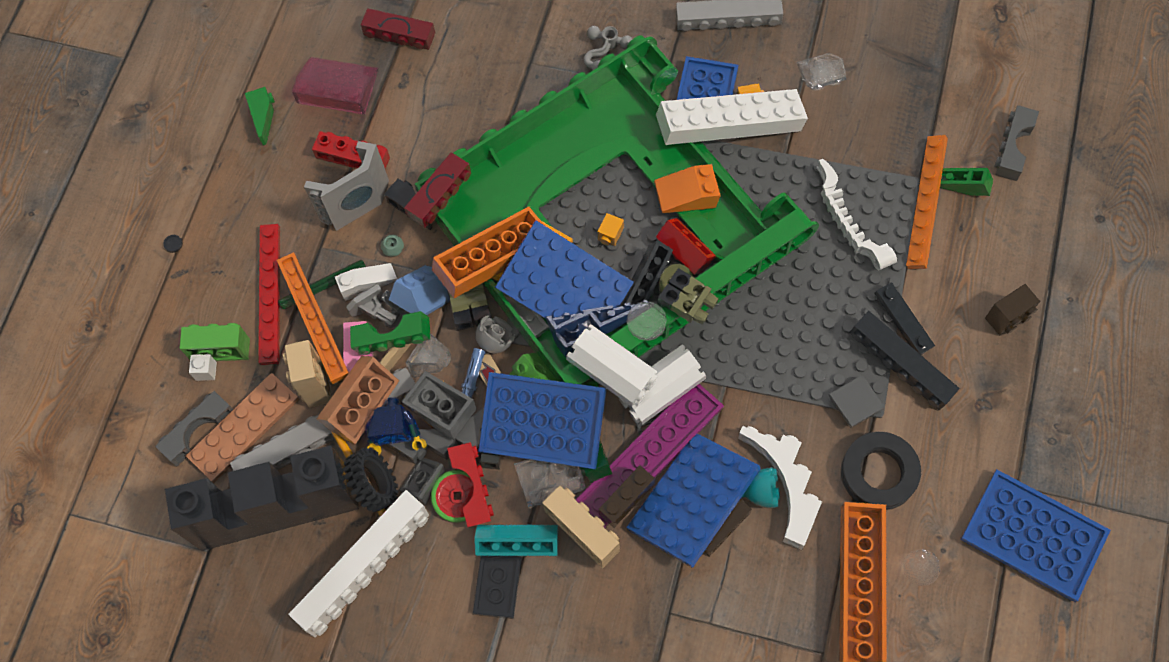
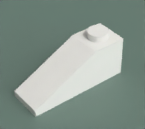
M391 263L352 269L335 276L343 298L345 301H348L377 284L382 287L397 280Z

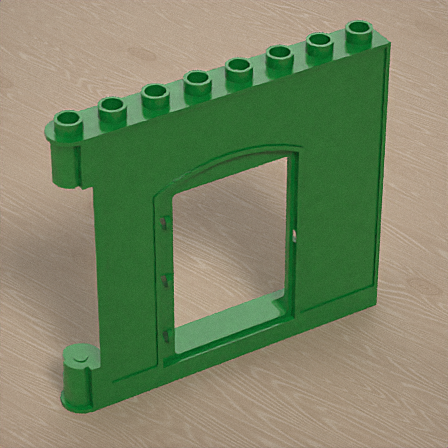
M642 35L633 38L627 45L626 50L617 56L614 54L606 55L599 62L598 68L590 73L581 72L576 74L565 89L558 93L550 91L545 94L539 101V105L528 112L520 110L511 117L509 124L498 131L496 129L488 130L481 136L479 143L469 150L461 148L455 151L453 154L469 163L471 175L466 182L459 186L458 192L450 197L446 207L442 210L440 209L435 218V222L451 243L456 246L527 207H530L542 222L551 226L539 209L622 154H627L654 187L656 179L692 166L712 164L720 192L716 208L676 213L692 233L716 255L714 259L718 263L695 279L711 288L710 293L718 298L717 303L800 247L814 235L819 227V224L816 221H811L786 193L777 195L761 211L701 141L665 145L656 113L661 101H666L660 93L666 90V86L675 80L678 70L657 47L655 38H644ZM429 168L421 173L418 182L415 183L417 192L435 172L436 168ZM490 278L482 283L532 350L540 356L559 382L596 387L600 385V383L566 360L567 357L562 354L555 344L550 329L536 338L503 295V292L495 288L496 281ZM703 304L701 309L706 312L710 308ZM655 305L632 322L628 321L606 335L639 358L690 322L666 307L663 308Z

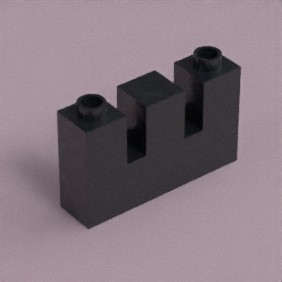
M332 445L290 456L293 469L291 473L281 475L270 462H265L228 472L230 489L221 491L207 478L165 489L171 530L201 551L358 510L359 506L355 499L356 494L352 495L350 492L353 490L352 487H348L346 484L349 480H346L344 477L347 474L343 471V468L346 467L344 466V461Z

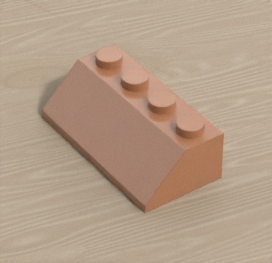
M361 356L316 419L331 432L356 444L399 380L374 357Z

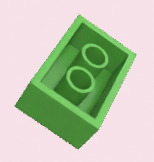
M236 323L220 326L218 324H208V326L193 324L189 325V327L181 328L180 350L189 360L191 355L210 354L215 361L249 360L250 338L242 327Z

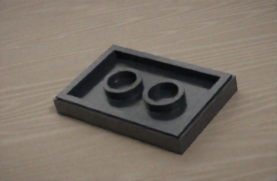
M521 556L480 557L473 615L514 619L522 562Z

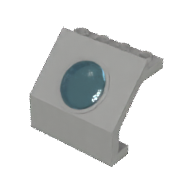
M358 141L356 149L362 165L335 183L329 185L306 181L304 188L320 221L327 225L333 224L336 231L378 207L383 202L389 179L376 144Z

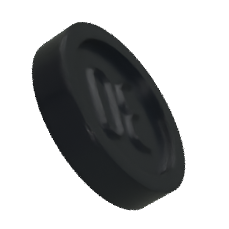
M169 235L165 238L163 245L168 252L175 253L182 248L183 241L178 235Z

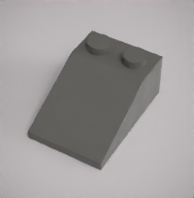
M426 371L402 401V404L453 440L477 409L472 398Z

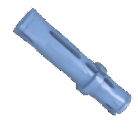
M473 348L464 383L461 385V392L472 398L474 391H476V381L485 354L484 350Z

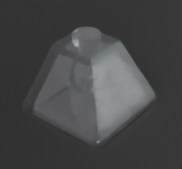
M430 333V340L418 344L405 364L411 376L416 378L422 376L425 371L430 374L440 372L449 365L451 353L444 344Z

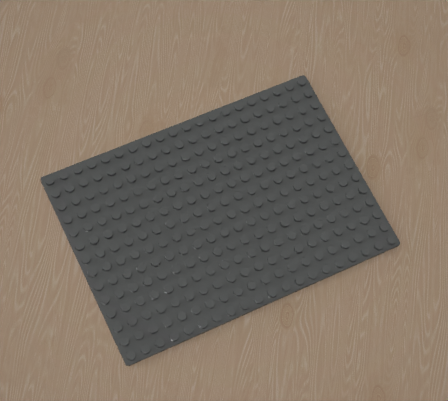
M715 140L701 141L761 211L777 195L786 193L811 221H816L819 224V227L814 235L800 247L724 298L713 309L707 310L706 312L709 315L704 324L693 320L692 323L685 325L639 357V359L651 367L683 344L685 349H688L700 364L699 372L702 373L704 371L706 374V379L702 381L703 383L836 410L838 409L830 399L829 394L863 375L885 406L891 369L884 366L877 356L870 354L862 343L855 341L849 332L868 310L895 333L897 331V326L874 293L892 282L902 296L919 179L907 175L826 161L838 176L835 190L842 189L843 191L841 198L844 200V206L842 208L846 207L848 210V214L845 217L851 215L853 223L850 226L857 224L859 227V231L855 234L863 231L865 235L863 242L870 239L879 246L887 243L896 254L897 263L877 270L869 257L860 253L855 254V249L852 245H849L848 239L844 238L842 230L838 229V224L835 220L833 221L831 212H828L826 203H823L821 192L824 181L817 170L819 159ZM627 154L620 155L539 209L553 228L573 239L574 245L630 280L635 274L648 246L658 240L656 236L667 220L677 218L687 227L676 212H661L656 188ZM607 213L624 220V229L615 246L604 245L598 240L597 231ZM672 253L670 256V262L665 268L672 264H684L681 261L676 260L673 257ZM713 259L709 266L706 268V270H708L718 262L715 259ZM699 273V274H696V275L693 274V277L696 278V277H698L699 275H701L702 273ZM659 282L654 288V294L648 300L650 309L657 305L658 297L661 294ZM508 318L507 323L512 328V336L515 334L512 344L530 347ZM885 408L871 417L882 418Z

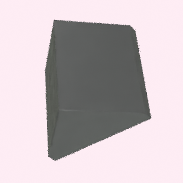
M422 458V460L417 462L401 486L400 491L403 493L407 490L422 505L426 506L431 498V490L435 482L446 472L444 466L439 462Z

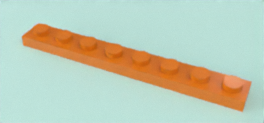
M946 135L927 137L906 263L908 269H927L948 140Z
M293 252L278 259L279 267L331 383L335 384L345 379L349 372L295 253Z

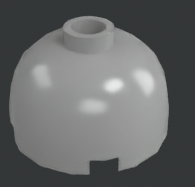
M485 316L481 319L475 331L476 341L486 352L493 354L501 353L513 343L515 334L512 336L511 326L503 319L496 316L493 319Z

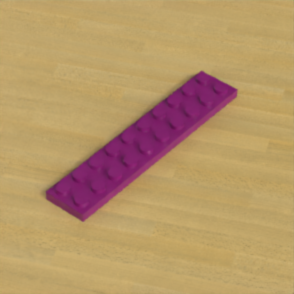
M698 384L670 404L610 465L613 474L594 481L576 501L578 503L583 502L589 508L590 515L593 518L595 516L600 518L605 524L603 527L606 528L609 524L599 515L598 509L636 468L641 465L655 478L681 452L690 440L724 408V405L703 386Z

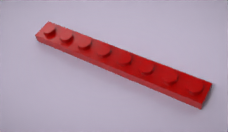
M279 224L260 225L258 360L260 365L279 364L280 267L277 262L280 259Z

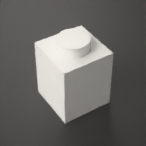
M210 354L191 355L189 374L196 381L215 380L217 362Z

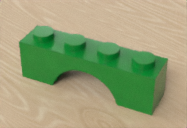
M422 311L403 315L400 324L393 331L385 334H379L377 329L369 323L350 326L351 349L359 355H368L373 351H387L388 348L392 347L402 348L406 344L411 343L421 344L423 341L430 340V318Z

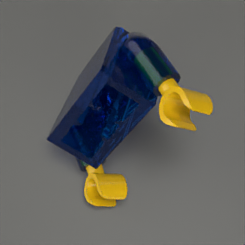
M390 397L387 399V406L376 408L373 416L365 426L367 443H369L367 448H374L378 455L382 451L379 445L409 442L411 438H414L412 442L414 450H419L417 446L418 441L421 442L422 448H426V441L419 437L420 431L417 422L409 411L402 405H399V399Z

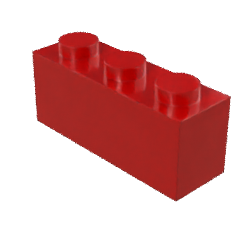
M677 218L667 220L656 236L660 242L673 249V257L681 261L694 275L703 273L716 257Z

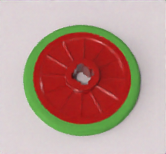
M450 470L437 479L431 490V502L434 510L440 517L450 522L466 521L463 507L471 500L474 492L470 476L462 470ZM454 492L461 493L460 500H454Z

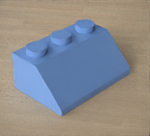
M424 265L395 281L389 301L409 313L422 311L425 315H428L450 301V297L445 286L432 271V267Z

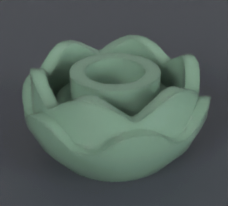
M388 235L381 242V250L386 256H398L404 248L403 240L397 235Z

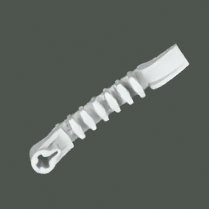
M824 159L819 160L817 170L824 181L821 192L823 203H826L828 212H831L832 219L838 224V229L842 230L844 238H847L849 245H852L855 249V254L860 253L869 257L877 270L897 263L896 254L887 243L879 246L870 239L863 242L865 239L863 231L855 234L859 231V227L857 224L850 226L853 223L851 215L845 217L848 214V210L846 207L842 208L844 206V200L841 198L843 191L842 189L835 190L838 176L828 162Z

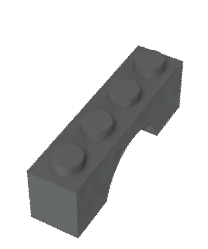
M1017 105L1015 111L1010 112L1007 120L1010 122V125L1006 126L1003 137H1006L1005 142H1001L999 152L1002 153L1000 157H997L994 165L997 168L995 175L1014 181L1018 180L1022 173L1026 156L1018 150L1016 139L1022 136H1030L1035 127L1039 111Z
M213 391L206 395L197 407L191 409L186 418L176 423L173 430L169 434L164 435L155 447L177 467L187 458L186 455L191 451L189 442L195 429L206 423L219 424L233 410L232 407Z

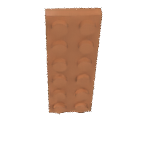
M271 373L203 438L186 457L215 483L231 467L230 462L250 449L299 400L298 396Z

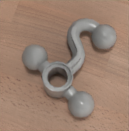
M597 26L589 27L587 36L591 40L603 39V47L588 51L584 56L585 65L593 71L598 68L601 60L592 62V57L604 56L608 53L609 49H614L618 44L623 49H626L632 37H619L617 29L612 26L604 28L603 31H600Z

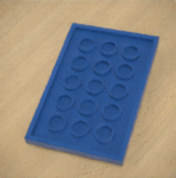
M535 220L495 285V288L546 319L550 315L553 318L563 316L564 313L568 312L572 315L582 313L583 310L606 306L619 307L634 282Z
M489 372L479 452L596 469L606 388Z
M696 434L678 454L626 528L633 534L693 568L761 468L758 464Z
M996 469L960 540L1069 600L1077 602L1111 530Z

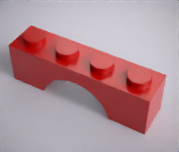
M469 442L447 448L452 468L466 472L473 482V496L463 507L467 527L490 522L491 516H494L492 505H487L485 497H488L489 494L486 484L482 485L480 477H484L482 466H477L475 458L479 457L476 445L472 446V443Z

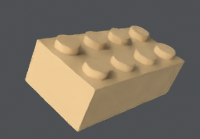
M306 340L285 345L286 353H283V358L289 368V371H286L288 383H292L293 389H296L298 396H301L302 402H306L309 408L327 404L331 399L327 372L310 341Z
M559 486L542 502L545 513L603 569L620 552L619 537L612 530L608 532L603 527L605 524L597 516L593 518L589 513V508L583 502L578 503L570 489L567 487L563 489Z

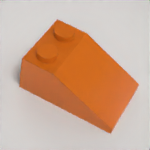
M712 164L692 166L654 181L662 213L716 208L720 198Z

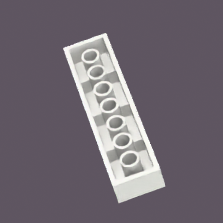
M797 89L661 101L656 113L665 145L800 132L808 119Z
M405 490L288 615L312 636L322 635L327 630L328 623L341 615L342 608L347 603L350 604L356 599V593L361 588L364 589L370 584L371 577L376 572L379 573L386 566L385 562L390 557L393 558L400 551L399 547L404 542L407 543L414 536L413 532L418 527L421 528L425 525L429 514L424 505Z

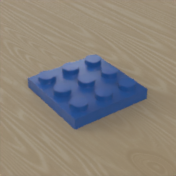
M686 56L677 100L733 95L738 65Z

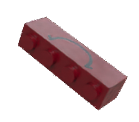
M367 8L361 23L363 34L369 38H378L386 42L392 41L404 46H413L417 49L429 50L435 36L434 25L431 22Z
M451 152L404 207L407 217L424 228L431 224L440 209L442 210L446 207L450 197L458 192L459 186L469 179L471 175L469 163Z

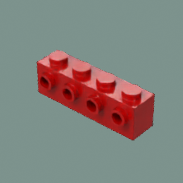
M319 131L312 148L317 159L355 169L362 165L356 149L358 141L352 140L347 136H337L332 132ZM377 145L386 169L390 159L388 150L384 146Z

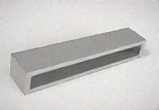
M712 0L676 3L677 30L740 28L744 26L758 27L761 25L775 26L782 24L783 19L782 0Z

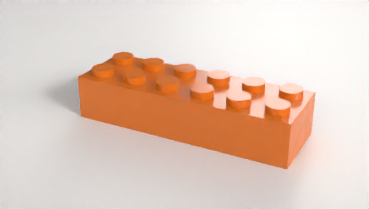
M527 207L433 257L432 271L452 297L456 298L505 271L534 221L537 220L541 224L543 223L532 209Z

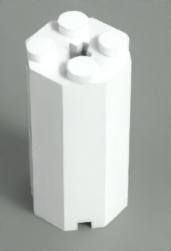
M591 324L573 344L572 348L575 349L573 354L571 352L567 354V361L630 406L634 404L638 406L646 393L645 390H650L658 377L655 369Z
M683 344L651 366L657 371L656 375L658 377L650 390H645L644 399L638 406L635 404L630 406L619 398L625 409L627 407L630 408V415L636 424L641 422L643 425L706 379L704 371L700 373L698 370L701 368L700 364L691 352L685 349Z

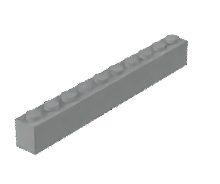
M406 367L404 369H397L392 373L399 382L375 417L390 409L391 403H401L415 385ZM319 415L311 416L299 426L290 427L288 432L272 437L264 445H257L251 452L237 456L230 464L233 471L270 462L279 470L291 463L290 456L315 450L335 438L331 431L316 419Z

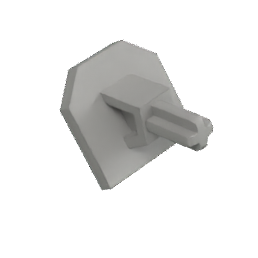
M379 284L367 291L361 292L346 306L352 317L365 313L374 319L382 320L388 325L394 324L396 316L385 310L380 303L383 301L381 299L383 292Z

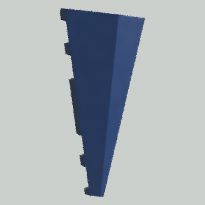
M643 300L640 304L630 305V303H625L622 307L613 308V306L593 308L572 315L568 312L559 317L552 318V315L547 316L546 321L555 344L562 354L567 357L569 352L573 353L575 351L572 348L573 344L586 328L588 329L590 324L606 335L648 311L650 304L647 300Z

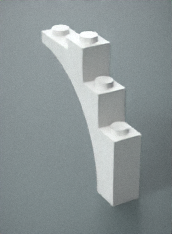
M742 426L738 439L751 445L764 455L770 464L777 469L778 476L782 481L788 504V522L783 542L802 550L822 503L813 494H803L812 472L804 465L793 464L802 442H799L792 435H783L781 440L777 441L776 437L772 435H763L758 433V430L753 427Z

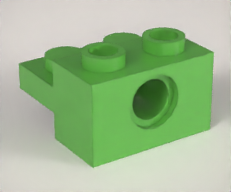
M537 353L523 354L512 366L513 370L509 374L558 381Z

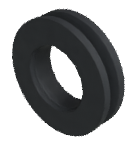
M871 432L859 437L851 444L842 461L841 477L847 492L856 502L886 505V510H890L904 504L916 491L921 479V464L913 447L903 438L888 432ZM874 452L890 455L897 461L900 467L901 477L899 483L888 490H879L871 487L861 474L862 460Z

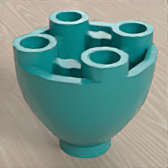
M772 467L761 469L741 498L746 497L752 503L765 508L778 507L780 490L776 488V481H778L777 469H772Z

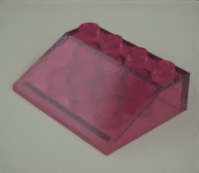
M310 57L298 74L292 93L299 104L365 115L378 68Z

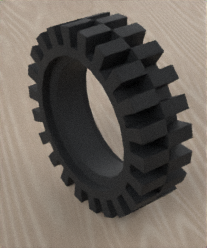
M365 447L345 459L344 466L346 467L343 468V471L347 474L344 477L346 480H349L346 483L347 486L353 489L350 491L351 494L357 495L356 501H361V506H367V510L378 512L397 500L398 490L396 488H398V484L394 483L396 477L391 475L393 470L388 469V462H383L384 457L382 455L378 456L376 450L373 451L372 448ZM364 467L373 476L377 484L378 492L372 487V485L368 481L364 471Z

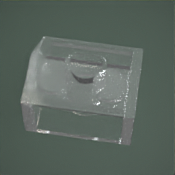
M832 53L797 62L806 86L815 91L821 90L827 85H838L841 83L840 81L846 80L843 59Z

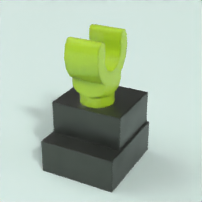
M483 452L480 461L482 468L500 470L501 455Z

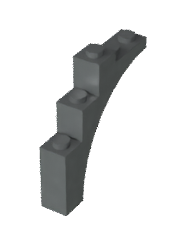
M484 407L470 417L454 440L436 429H416L419 437L424 439L427 444L426 448H422L421 442L418 441L417 446L419 450H414L412 447L414 438L411 429L398 424L396 425L395 443L392 444L394 422L388 419L383 421L374 435L378 441L391 436V439L383 442V444L415 464L418 460L424 458L427 448L447 460L449 457L447 448L471 442L472 446L476 445L479 454ZM397 435L409 437V439H397Z

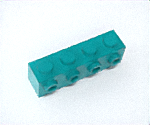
M477 525L474 538L475 556L558 555V525Z

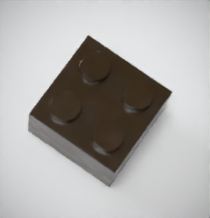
M1024 284L996 302L985 319L999 336L1005 332L1009 334L1017 328V324L1020 322L1024 324L1032 318L1031 315L1038 310L1036 307L1041 301Z

